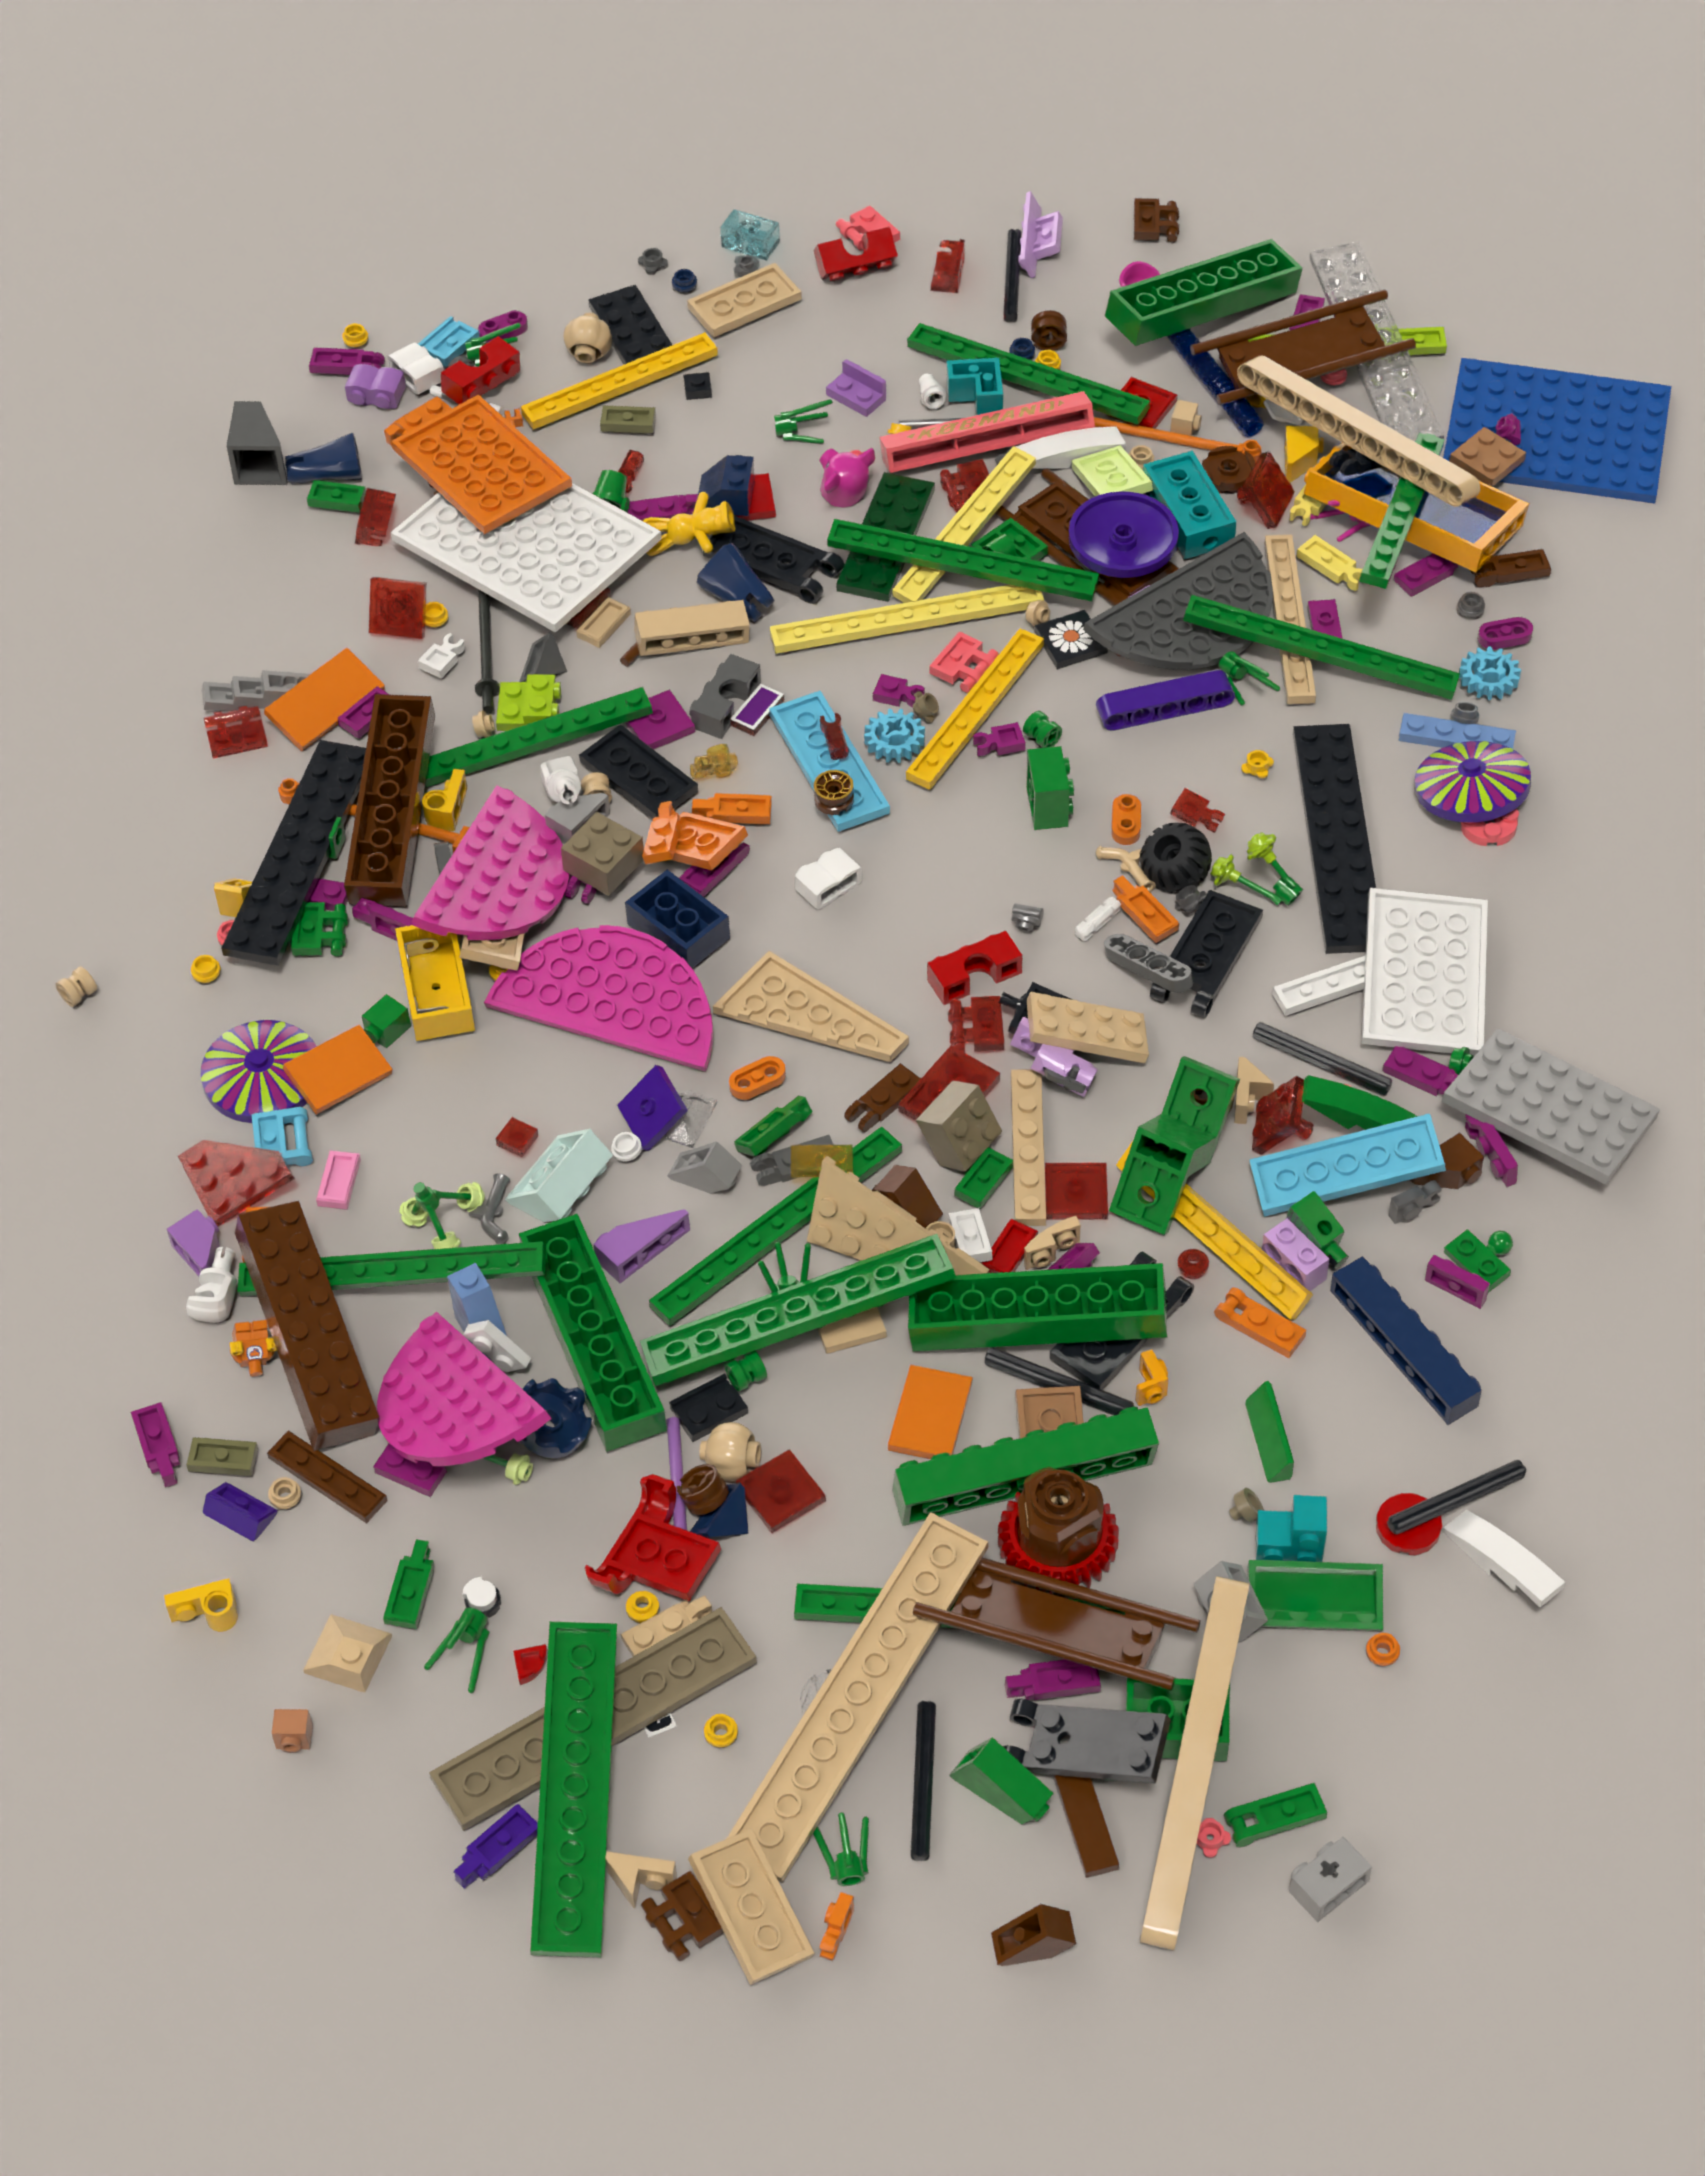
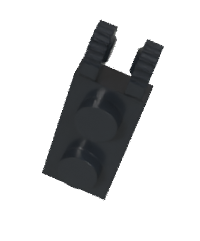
M1341 449L1338 452H1334L1329 459L1331 466L1334 468L1341 467L1340 473L1344 476H1351L1357 473L1362 474L1383 467L1355 449L1347 451Z

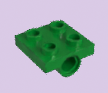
M1009 518L971 544V547L1036 561L1048 554V545L1012 518Z

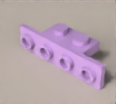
M1029 191L1026 193V201L1023 205L1022 238H1020L1021 254L1018 256L1021 268L1023 270L1026 269L1030 278L1036 277L1037 260L1060 252L1063 217L1059 211L1041 217L1042 209L1032 192Z

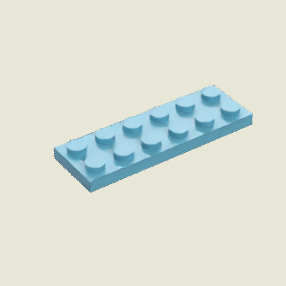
M821 691L769 708V715L813 790L816 777L828 770L843 771L852 778L854 786V803L847 812L845 810L840 811V815L828 814L838 832L890 814V805Z
M1430 1113L1249 1160L1264 1217L1289 1211L1292 1205L1313 1191L1324 1202L1446 1171Z

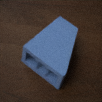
M474 1263L447 1276L455 1319L463 1332H465L468 1324L489 1320L506 1335L490 1285L477 1264Z

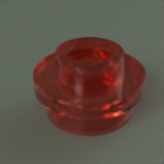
M1188 1249L1179 1255L1178 1269L1186 1278L1198 1279L1207 1272L1209 1259L1201 1250Z

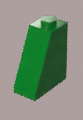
M993 1737L970 1749L949 1774L953 1780L1021 1825L1032 1819L1038 1821L1050 1807L1046 1802L1053 1795V1792Z

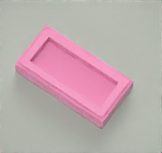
M330 1150L316 1198L317 1206L348 1209L361 1162L359 1153Z

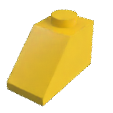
M1286 426L1284 443L1286 483L1293 482L1307 472L1310 467L1317 465L1318 453H1323L1324 439L1319 437L1317 427Z

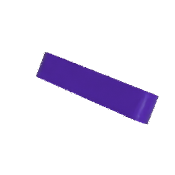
M1214 670L1107 693L1096 701V708L1104 727L1107 730L1114 731L1222 708L1233 702L1235 693L1226 673L1222 670Z

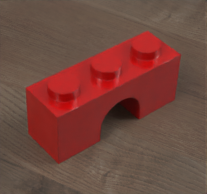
M890 226L866 232L861 238L864 247L863 254L861 255L848 253L844 248L842 238L817 244L813 252L821 280L829 278L830 281H836L844 278V274L853 272L854 275H860L868 272V268L877 266L878 269H884L892 266V262L898 257Z
M499 336L479 348L480 366H468L459 360L441 371V392L459 405L478 394L482 396L520 372V351Z
M1003 931L927 962V981L942 1004L946 1005L970 995L969 974L973 972L989 974L996 984L1022 974L1023 955L1007 931Z

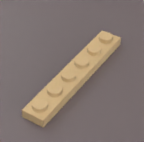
M1032 1069L1011 1070L1015 1220L1027 1226H1046L1042 1077L1040 1073Z

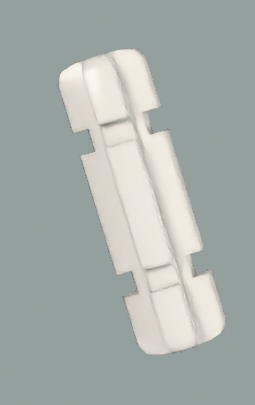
M1109 897L1105 900L1103 905L1096 908L1085 918V921H1082L1075 927L1076 937L1082 941H1087L1093 933L1097 932L1111 919L1110 916H1115L1121 910L1120 901L1114 897Z

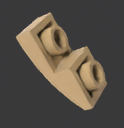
M1077 1216L1067 1218L1050 1226L1027 1244L1024 1248V1266L1026 1270L1035 1267H1045L1055 1261L1057 1249H1067L1076 1243H1080L1081 1225Z

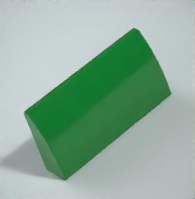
M1249 1560L1247 1578L1268 1619L1261 1627L1383 1631V1564Z

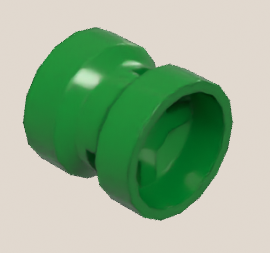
M1038 710L1027 718L1023 726V732L1029 738H1035L1040 747L1046 748L1053 747L1062 735V727L1056 722H1050L1049 717L1044 712Z
M756 1351L744 1354L743 1358L738 1361L733 1359L724 1364L727 1377L737 1392L748 1388L749 1383L753 1381L760 1382L767 1378L764 1363Z

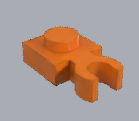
M840 1892L836 1903L831 1902L829 1904L824 1922L828 1923V1929L819 1946V1949H821L820 1957L834 1960L840 1941L842 1942L854 1913V1896Z

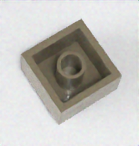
M596 812L561 847L563 870L610 896L643 861V837Z
M952 1081L916 1119L939 1165L967 1171L1002 1132L979 1085Z

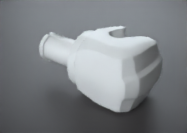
M571 756L554 758L540 765L541 779L545 791L552 801L559 802L561 800L564 804H569L568 800L571 799L572 803H574L577 796L582 794L578 771Z
M218 1247L215 1251L212 1267L201 1271L199 1276L201 1286L195 1289L196 1296H189L186 1305L187 1315L191 1318L203 1322L218 1323L229 1317L236 1293L237 1281L235 1276L230 1273L232 1262L235 1258V1252L232 1249L226 1247L225 1254L222 1255L223 1247Z

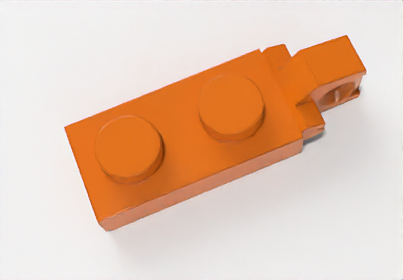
M438 396L432 398L397 419L384 430L386 442L392 446L391 441L452 408Z
M715 793L714 797H709L708 799H693L692 814L729 823L770 824L772 796Z
M672 801L662 802L658 808L659 816L654 817L653 821H651L642 854L645 864L673 860L682 825L679 814L674 811Z
M1123 875L1113 881L1114 889L1112 891L1117 896L1116 900L1120 901V907L1155 943L1179 930V922L1143 885L1141 887L1138 885L1134 887Z

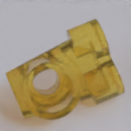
M727 744L712 746L706 750L707 755L694 758V763L690 764V774L693 779L704 778L712 774H716L717 778L727 777L733 773L732 770H735L738 765L735 752L730 753Z

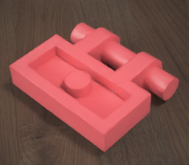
M871 206L850 215V222H846L843 218L836 222L840 233L845 238H850L854 246L860 251L864 250L861 238L869 231L890 226L894 243L900 240V231Z
M959 631L930 664L929 673L951 684H954L958 678H961L964 681L960 684V688L964 692H969L999 654L994 649H990L987 654L982 652L983 642ZM972 662L977 664L974 669L968 667Z

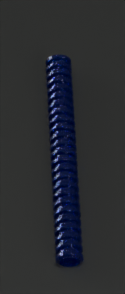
M1190 328L1167 336L1192 370L1202 380L1203 384L1214 395L1215 399L1219 394L1236 390L1230 378L1208 351L1197 355L1192 354L1190 346L1200 343V341ZM1246 398L1221 405L1244 436L1252 437L1263 428L1264 421L1255 412L1254 408L1251 407L1250 403L1247 402Z

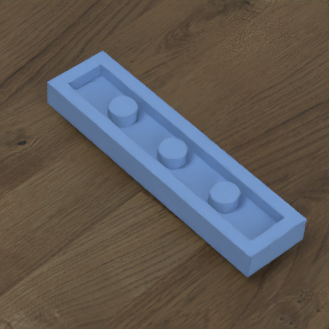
M1403 713L1398 741L1440 748L1461 742L1487 741L1502 744L1513 749L1516 730L1479 724H1464L1453 720Z

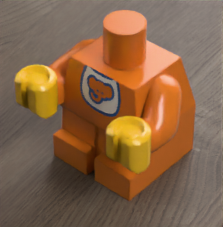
M266 1320L235 1323L232 1331L233 1342H229V1352L234 1361L239 1363L240 1367H249V1373L252 1377L263 1374L261 1365H266V1362L272 1359L275 1351H277L273 1338H268Z

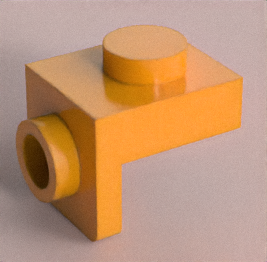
M1152 1349L1140 1353L1139 1371L1145 1382L1136 1386L1135 1400L1138 1406L1147 1403H1157L1167 1396L1168 1370L1164 1361L1157 1359Z

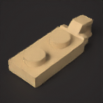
M702 1596L690 1603L687 1600L680 1604L677 1603L621 1634V1639L631 1655L635 1656L711 1613L712 1605L706 1596Z

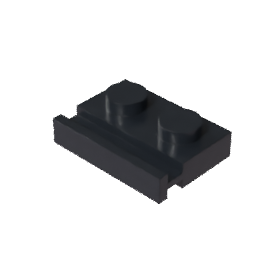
M725 1373L669 1402L670 1410L679 1418L681 1426L692 1442L710 1434L718 1425L733 1422L748 1414V1406L735 1387L730 1384Z

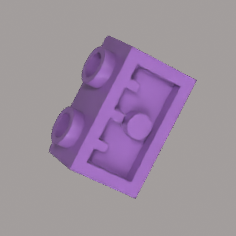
M845 359L842 362V374L826 387V395L868 417L886 401V381L880 376L862 368L860 365Z

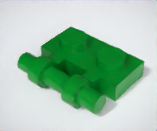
M307 902L292 936L291 950L293 956L322 955L323 946L331 947V955L341 956L342 949L346 946V935L344 934V928L348 925L346 906L344 904H336L334 911H326L325 902ZM325 925L333 926V930L324 932Z

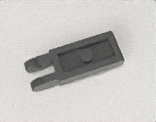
M826 1135L774 1151L772 1154L766 1152L756 1157L754 1156L750 1161L752 1170L761 1171L756 1175V1179L759 1185L765 1186L780 1181L782 1183L821 1171L822 1160L826 1156L835 1161L839 1158V1155L830 1135Z

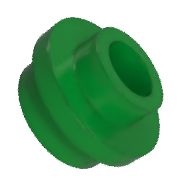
M1468 1047L1454 1048L1451 1054L1449 1069H1453L1458 1075L1473 1059V1055L1470 1054Z

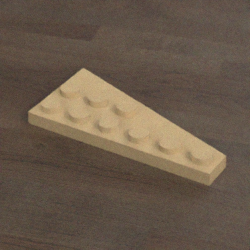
M768 951L713 1005V1013L887 1062H891L909 1044L908 1035L771 951Z
M829 1156L822 1160L807 1242L862 1261L938 1234L933 1229L928 1231L916 1222L917 1218L879 1191L873 1192L859 1182L860 1178L849 1172L847 1174L835 1165L836 1161ZM940 1239L953 1266L955 1275L989 1273L987 1267L960 1248L954 1249Z

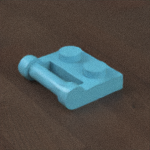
M294 1107L252 1114L258 1170L293 1164L308 1166L313 1162L312 1152L308 1149L306 1132L308 1114L305 1108ZM286 1123H292L294 1126L296 1149L287 1150L284 1126Z

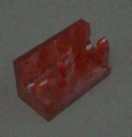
M943 240L940 242L939 247H947L951 251H937L931 291L959 293L965 261V240Z
M367 488L357 524L355 544L382 545L383 540L374 539L371 535L386 537L396 499L395 493Z

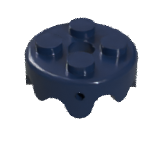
M554 1378L541 1383H536L534 1379H531L523 1387V1390L546 1410L551 1417L550 1421L554 1424V1427L544 1424L520 1442L528 1450L546 1458L557 1459L566 1457L575 1452L583 1443L591 1427L592 1419L591 1417H586L583 1411L585 1393L578 1387L567 1389Z

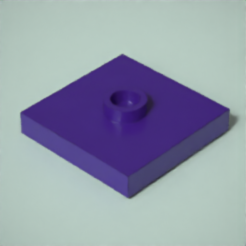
M655 1065L617 1105L633 1134L640 1139L642 1149L647 1151L688 1111L664 1068L659 1065Z

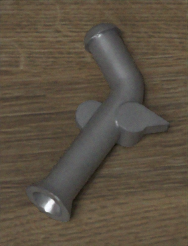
M496 1173L493 1175L494 1183L486 1205L478 1206L469 1212V1216L477 1217L481 1222L482 1229L495 1239L496 1243L503 1244L508 1239V1233L498 1227L493 1222L494 1216L500 1215L503 1211L499 1202L505 1186L510 1183V1178L504 1174Z

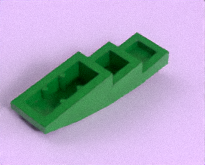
M1311 1075L1306 1076L1304 1079L1302 1103L1348 1130L1355 1125L1367 1130L1418 1117L1397 1104L1360 1089Z

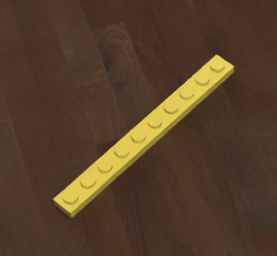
M1005 585L769 626L770 636L775 654L1023 611L1027 609L1032 601H1044L1041 591Z

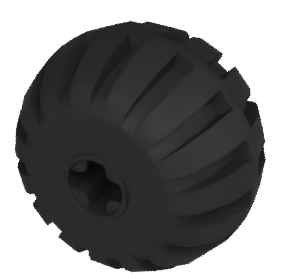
M1180 822L1168 823L1163 825L1162 829L1158 827L1152 831L1154 834L1152 836L1149 835L1144 842L1145 845L1142 846L1140 863L1147 878L1155 882V888L1164 892L1173 893L1176 891L1178 893L1189 885L1199 886L1198 882L1200 880L1204 881L1212 862L1211 848L1205 835L1197 828Z

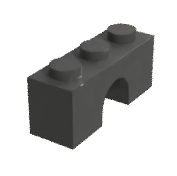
M730 654L724 663H720L716 675L711 682L708 681L705 684L701 696L698 700H694L690 706L689 715L695 725V730L719 739L725 736L734 723L731 720V717L734 715V702L728 699L738 698L746 701L761 684L760 664Z

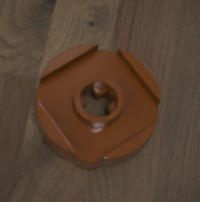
M1221 446L1212 449L1208 453V457L1205 460L1203 459L1202 466L1219 494L1226 491L1247 489L1252 486L1256 463L1253 456L1247 451L1243 454L1237 451V447Z

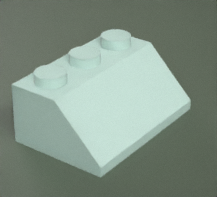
M591 1129L558 1135L505 1200L512 1206L542 1222L565 1218L571 1213L573 1203L589 1191L590 1187L588 1185L591 1181L607 1169L606 1163L613 1154Z

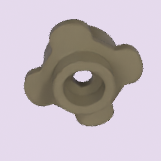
M916 692L914 694L915 703L913 704V710L917 716L924 717L926 722H933V715L939 710L936 698L930 693Z

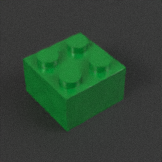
M1061 746L1027 749L1026 789L1034 830L1068 827L1069 815H1073V801L1069 796H1074L1073 779H1068L1067 775L1070 774L1069 758L1063 757Z

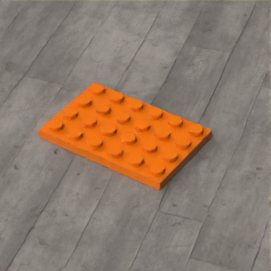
M479 394L391 441L392 449L484 535L572 486V478Z

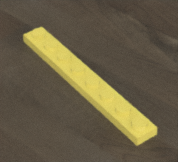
M1013 446L935 540L968 546L1036 465V457ZM913 565L893 588L892 596L904 603L923 600L946 571Z

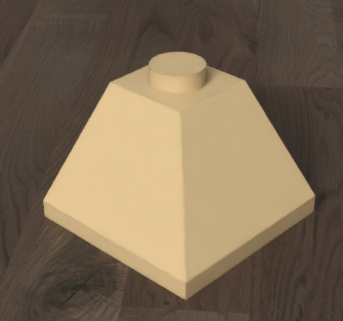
M330 1614L303 1672L304 1674L365 1693L392 1638V1634Z

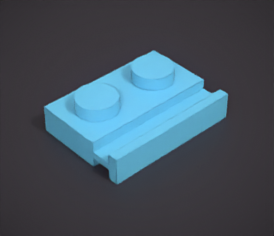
M450 316L421 340L418 345L424 346L429 355L435 359L438 358L442 365L447 367L454 358L466 351L465 342H469L473 338H479V331L461 321H454L453 317Z

